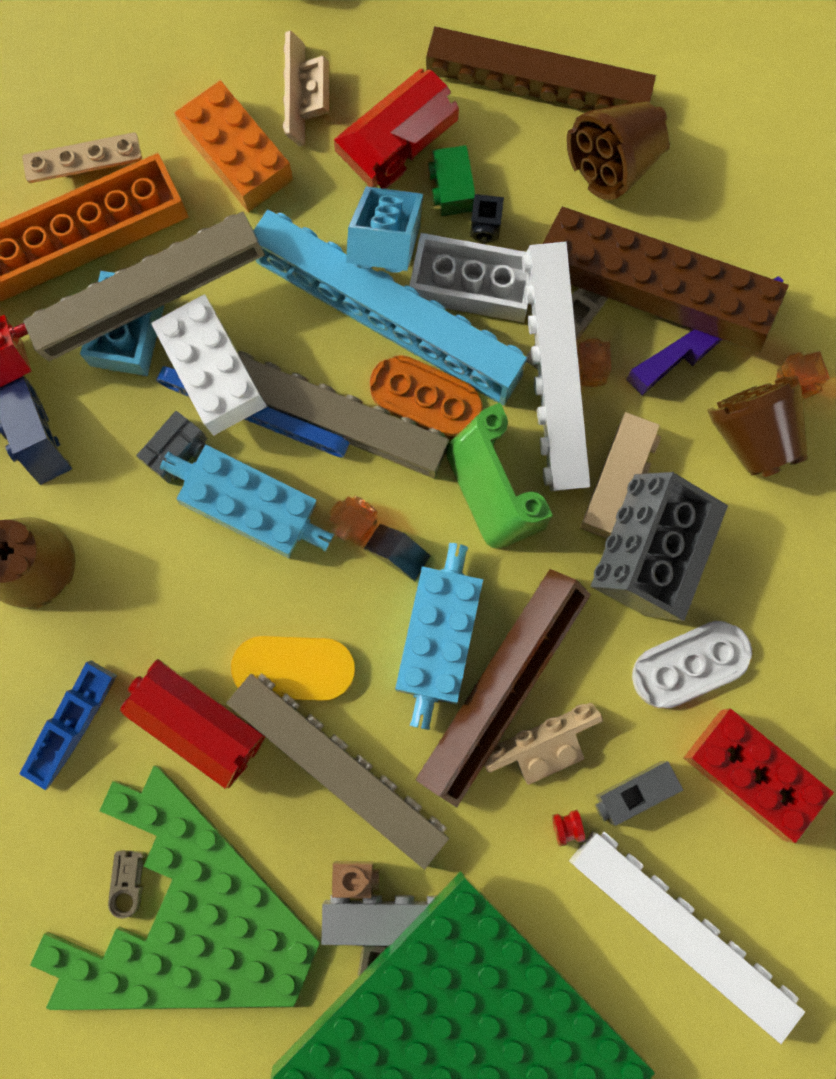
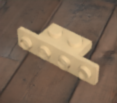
M290 30L285 32L284 45L285 70L283 75L285 79V95L283 102L285 106V121L283 122V129L288 138L298 146L305 145V120L329 113V61L324 56L305 61V44Z
M133 132L24 154L22 159L26 180L28 183H35L138 162L142 160L138 136Z
M593 703L578 705L568 713L559 717L549 718L537 727L523 730L517 733L515 737L498 743L484 766L488 772H492L517 760L527 785L584 760L585 758L576 733L602 722V715Z

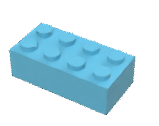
M366 186L348 226L346 263L354 264V266L362 269L371 268L372 266L381 267L392 273H398L402 270L407 271L420 229L423 194Z

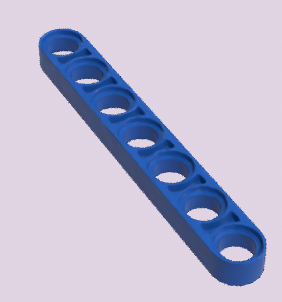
M162 366L156 381L170 390L189 397L176 370ZM269 407L244 419L340 458H344L350 444L349 441L341 436Z

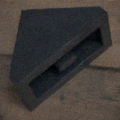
M381 523L364 547V550L414 582L420 574L422 566L424 567L431 557L429 553L405 533Z

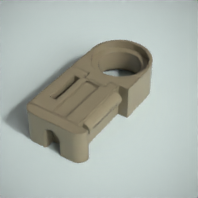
M120 850L114 854L108 908L111 914L117 918L123 919L135 914L141 905L143 886H138V884H141L143 860L141 859L147 857L143 851ZM121 893H127L133 899V906L128 912H123L117 907L116 900Z

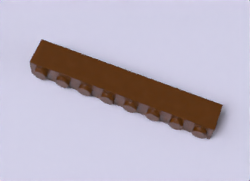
M434 26L426 55V71L428 69L432 70L439 78L448 77L460 80L466 84L475 83L487 86L493 90L502 89L514 92L520 96L529 95L541 98L547 102L555 101L569 104L574 108H587L591 110L641 100L650 103L656 75L436 26Z
M549 569L415 779L456 808L591 596L576 579Z

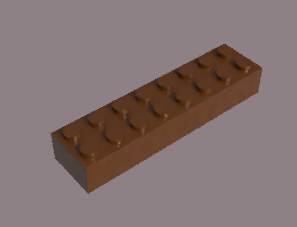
M563 206L543 244L567 243L571 285L761 353L789 287L786 283Z

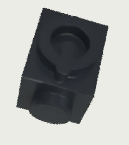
M475 194L470 237L482 244L499 240L504 197Z

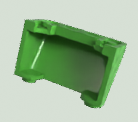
M501 403L481 411L450 441L446 452L447 460L484 541L488 546L495 549L505 548L544 531L553 516L546 500L539 493L526 492L519 496L515 495L495 452L494 443L498 438L502 437L508 425L507 416Z

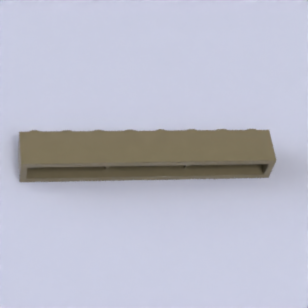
M242 211L226 217L222 222L210 228L201 229L196 235L182 242L179 241L171 244L168 249L145 257L141 262L129 268L118 270L113 276L101 282L90 284L87 289L75 295L66 296L60 302L46 309L34 312L32 316L24 319L23 322L35 351L50 362L265 256L250 222Z
M238 351L267 407L334 433L349 441L352 446L435 479L449 444V439L445 438V434L433 428L425 430L418 427V424L412 419L401 417L400 420L390 416V412L382 407H368L363 405V401L355 396L347 395L343 397L336 394V391L328 385L319 384V386L309 383L306 377L298 373L289 375L282 372L279 366L271 362L262 364L254 361V357L250 354Z
M261 673L258 677L250 674L226 704L425 870L449 840L448 836L444 833L447 827L434 816H431L429 820L419 812L422 806L409 795L403 799L394 792L398 786L385 775H382L380 779L370 771L373 765L358 754L354 758L345 751L349 745L335 734L330 738L321 731L324 725L312 714L305 717L297 711L300 705L288 694L285 693L281 697L272 689L276 685L264 674Z

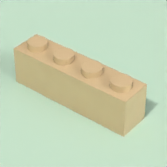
M625 412L619 423L580 529L606 539L611 535L616 522L617 512L625 500L629 482L633 479L634 474H648L651 463L646 462L649 452L655 453L661 436L656 435L659 424Z

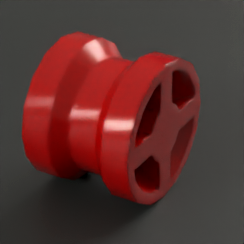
M572 810L565 816L560 814L552 815L553 827L559 847L566 846L569 841L574 840L578 843L585 842L583 824L578 810Z

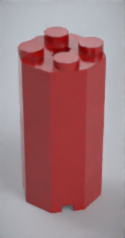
M160 659L153 662L144 678L138 676L133 680L128 688V692L131 695L120 708V712L224 789L230 788L248 767L247 763L251 757H255L266 738L250 723Z

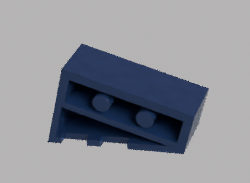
M22 376L0 387V432L8 440L9 444L5 448L12 461H19L39 485L72 470L69 461L64 458L57 448L61 446L57 436L53 437L48 425L50 420L36 390L27 378Z

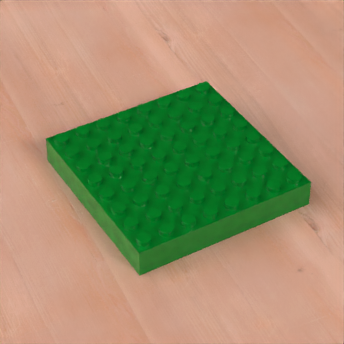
M460 871L403 933L370 964L272 1066L270 1079H651L655 1072L645 1059Z

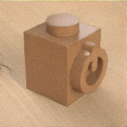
M335 861L333 863L332 898H372L373 890H379V869H373V861Z

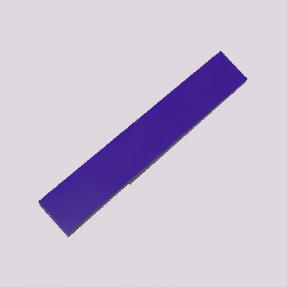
M780 276L774 278V280L780 282L784 281ZM694 329L631 369L626 380L643 396L683 359L693 367L723 339Z

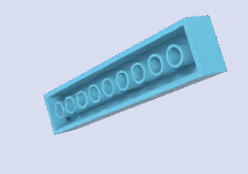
M267 209L254 228L256 237L265 256L256 259L257 264L447 374L469 383L475 390L497 403H501L503 406L506 404L522 378L527 359L519 348L513 345H504L497 341V337L491 332L476 329L471 326L470 321L461 315L454 316L448 313L439 302L435 300L428 301L422 298L414 288L408 285L401 286L394 282V279L384 271L380 270L377 272L372 268L362 269L354 266V264L346 263V254L337 244L331 241L326 243L319 239L311 229L296 226L283 213L275 214Z

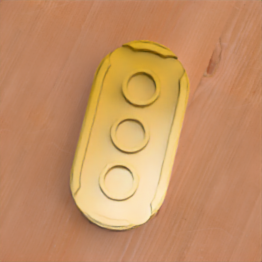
M257 636L246 640L237 648L231 661V675L238 688L250 674L258 677L262 673L276 685L272 690L281 697L286 693L294 700L329 701L341 696L353 683L355 663L349 650L343 644L333 639Z

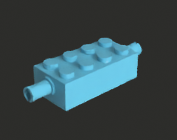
M206 444L197 461L193 464L173 455L169 451L165 455L166 461L162 460L161 470L184 480V485L176 498L180 505L288 559L297 541L301 539L326 552L329 546L328 542H331L334 534L310 523L309 518L316 506V499Z
M449 543L444 569L437 570L422 566L395 687L397 692L411 694L416 698L409 726L418 728L420 716L423 715L421 729L430 730L429 726L435 702L443 701L457 704L483 583V579L465 576L462 573L468 547L460 544L459 553L456 557L457 543Z

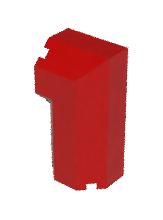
M419 69L333 139L335 152L369 187L378 188L377 186L379 185L382 189H387L405 173L407 167L404 163L408 158L413 161L420 151L458 121L459 106L456 101L450 103L447 97L451 94L449 87L432 70L428 69L424 72V69Z

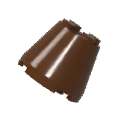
M641 100L587 111L576 118L572 129L567 132V151L574 172L579 170L588 182L587 190L601 199L614 200L627 193L659 157L670 148L665 110L660 106L655 107L651 103Z
M797 375L778 378L775 380L776 384L774 385L767 383L758 387L756 385L717 402L718 409H714V407L707 409L711 422L751 476L760 473L763 477L771 476L780 472V466L790 462V465H795L808 459L802 387Z
M24 517L0 520V601L23 609L38 608L51 603V600L58 596L67 584H70L74 575L76 560L71 541L57 526L44 519Z

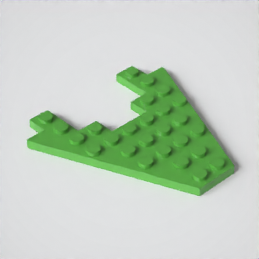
M153 766L142 792L120 782L113 781L99 811L156 835L157 837L143 867L169 877L172 881L148 937L144 938L122 927H118L113 934L104 957L49 932L43 935L30 966L59 978L46 1008L49 1010L294 1007L321 942L317 936L161 767Z

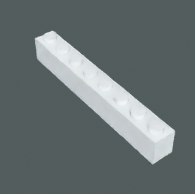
M557 242L529 245L526 255H522L523 273H528L529 285L525 286L526 303L532 305L533 316H528L529 333L535 336V346L531 347L532 364H537L538 377H534L535 394L541 397V407H537L538 424L544 427V437H540L541 454L547 457V467L543 468L545 486L549 485L550 491L590 487L567 243Z
M592 831L569 862L770 1036L782 1044L805 1013L796 1004L799 998L784 985L778 989L772 984L770 980L773 976L757 962L754 966H751L743 958L747 953L730 940L728 944L723 942L718 937L721 931L707 919L700 922L692 915L695 909L679 896L677 900H674L667 894L669 886L655 875L651 879L641 871L644 865L634 856L628 853L624 857L618 852L616 847L619 844L607 833L603 832L599 835Z

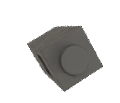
M660 761L597 794L596 797L599 803L595 804V807L604 822L609 820L610 824L616 826L683 791V788L669 762Z

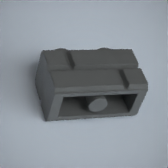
M175 411L136 456L169 484L172 479L177 480L179 477L160 469L162 460L166 461L165 455L169 451L188 462L192 456L196 458L200 455L206 444L207 437L192 422L178 411Z

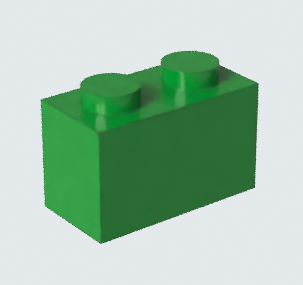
M467 145L433 150L432 162H428V172L430 180L435 179L436 188H432L434 206L440 207L441 216L473 212L475 188Z

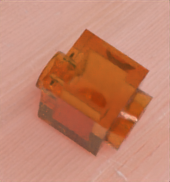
M596 338L580 342L577 355L581 385L585 387L605 385L611 372L610 342H602Z
M820 351L804 356L802 352L787 356L785 362L777 369L776 375L777 379L797 375L802 387L803 399L822 392V386L830 379Z
M356 495L353 498L348 496L344 501L339 500L329 512L331 515L329 521L331 526H333L331 532L342 541L346 542L349 539L360 547L378 525L377 518L375 517L378 512L364 499Z

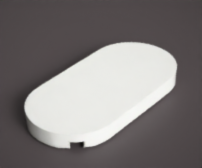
M723 621L707 623L645 651L637 659L633 668L632 680L634 688L640 698L651 706L657 708L676 707L740 678L749 667L752 656L751 643L744 631L735 625L733 626Z

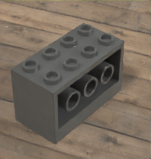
M674 472L634 474L633 479L628 484L623 505L617 512L616 522L611 535L605 542V550L600 563L594 570V578L590 587L644 616L685 621L728 505Z

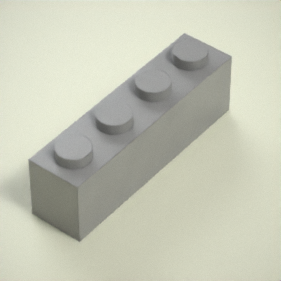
M375 894L372 895V898H363V900L332 898V895H330V900H325L322 904L321 945L390 946L429 906L428 904L437 895L427 896V901H414L413 895H396L395 901H382V895Z

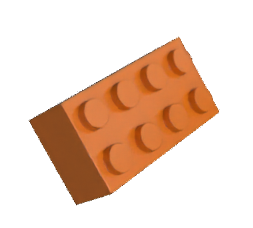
M221 80L174 112L182 133L247 212L253 210L293 181L288 160Z

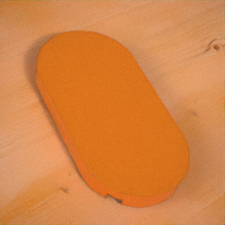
M393 356V358L379 362L370 377L371 395L379 407L388 410L390 414L396 417L412 419L419 427L425 430H429V428L439 430L445 434L447 439H453L483 410L479 394L472 385L408 356Z

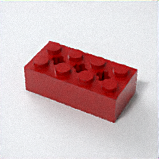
M731 708L719 711L683 757L684 760L780 839L796 844L834 793ZM728 749H735V760H729L731 754L728 752ZM755 769H759L761 772L760 781H755L757 777L754 773ZM781 790H785L786 792L785 802L781 801L783 798V796L780 794Z

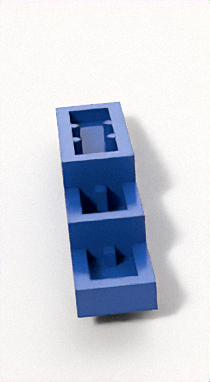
M92 660L85 663L73 688L66 691L53 718L46 721L19 773L21 776L44 790L50 787L92 722L117 675Z

